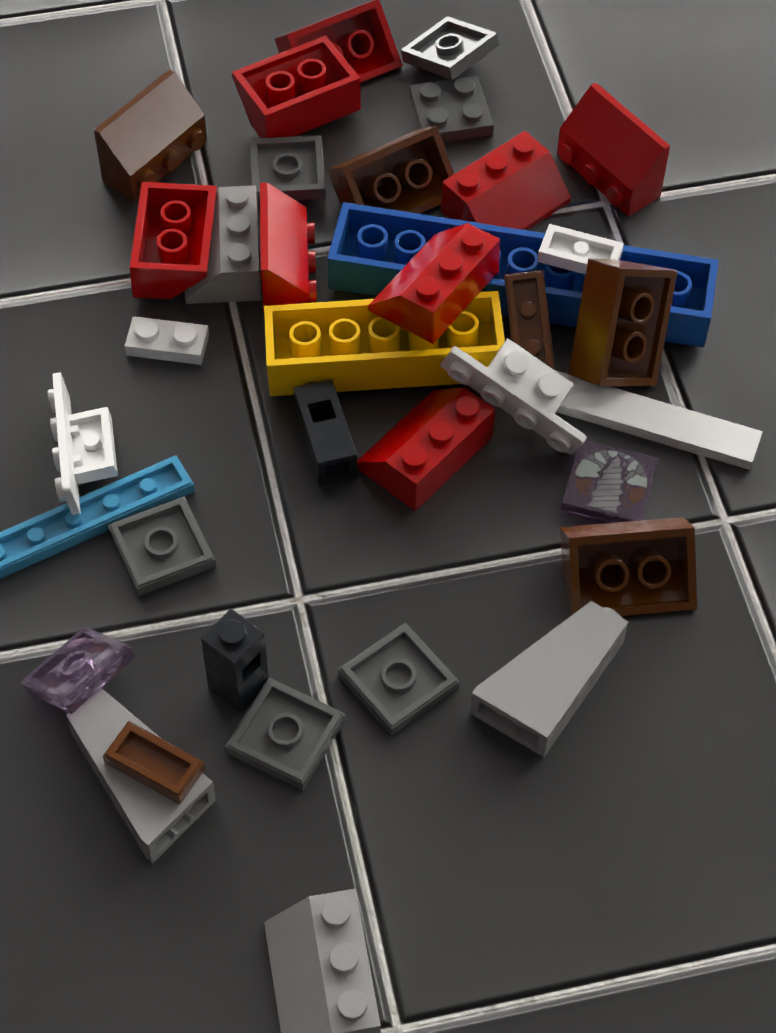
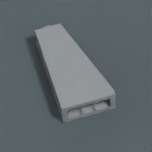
M590 601L479 684L472 692L470 714L545 757L623 645L628 621L622 619L615 610L601 607Z
M100 686L88 695L78 698L72 704L66 717L74 740L144 856L153 864L216 801L213 781L202 773L181 805L104 763V753L128 721L158 736Z

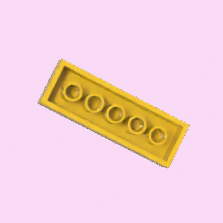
M498 291L480 292L434 344L368 311V305L374 299L264 306L266 364L270 396L294 395L293 387L302 386L313 381L320 382L329 379L333 380L336 392L461 384L448 375L447 371L441 367V363L451 349L456 346L484 366H489L505 342Z

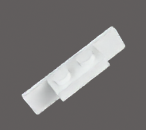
M507 338L488 367L456 346L451 349L442 361L441 367L447 371L453 380L461 384H467L476 390L485 402L508 412L520 426L532 429L543 436L547 443L555 450L572 455L587 439L585 434L555 414L574 383Z
M59 372L53 374L54 389L48 390L51 410L53 413H56L55 418H50V426L55 442H58L59 446L52 449L53 459L57 471H61V477L55 478V487L59 501H67L71 514L76 515L81 514L78 484L118 476L112 417L108 407L72 414L70 396L62 374Z

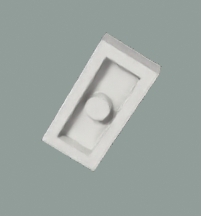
M549 224L538 251L537 262L586 274L588 258L620 260L624 243Z
M133 316L125 342L126 356L202 365L209 338L208 325Z

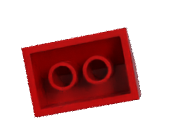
M380 0L364 3L274 39L279 53H282L326 35L358 74L360 83L403 66Z
M326 35L232 72L233 81L249 122L260 138L295 137L361 110L360 77Z
M595 82L590 85L561 125L557 154L563 162L571 165L579 172L588 184L593 185L605 195L613 206L618 207L629 217L661 197L670 145Z
M526 131L518 134L442 182L441 213L449 219L529 230L571 202L569 191L550 151Z
M158 182L141 183L129 267L133 297L172 299L207 277L217 186Z
M260 183V251L263 310L264 306L317 303L316 280H309V274H316L315 251H308V245H315L314 223H307V209L305 206L269 183Z
M469 223L435 234L368 305V311L434 344L499 272L500 238Z
M466 388L433 390L357 460V469L416 511L493 438L496 409Z

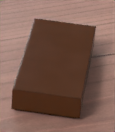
M130 721L126 723L103 755L104 763L179 805H181L205 770V763L202 760Z

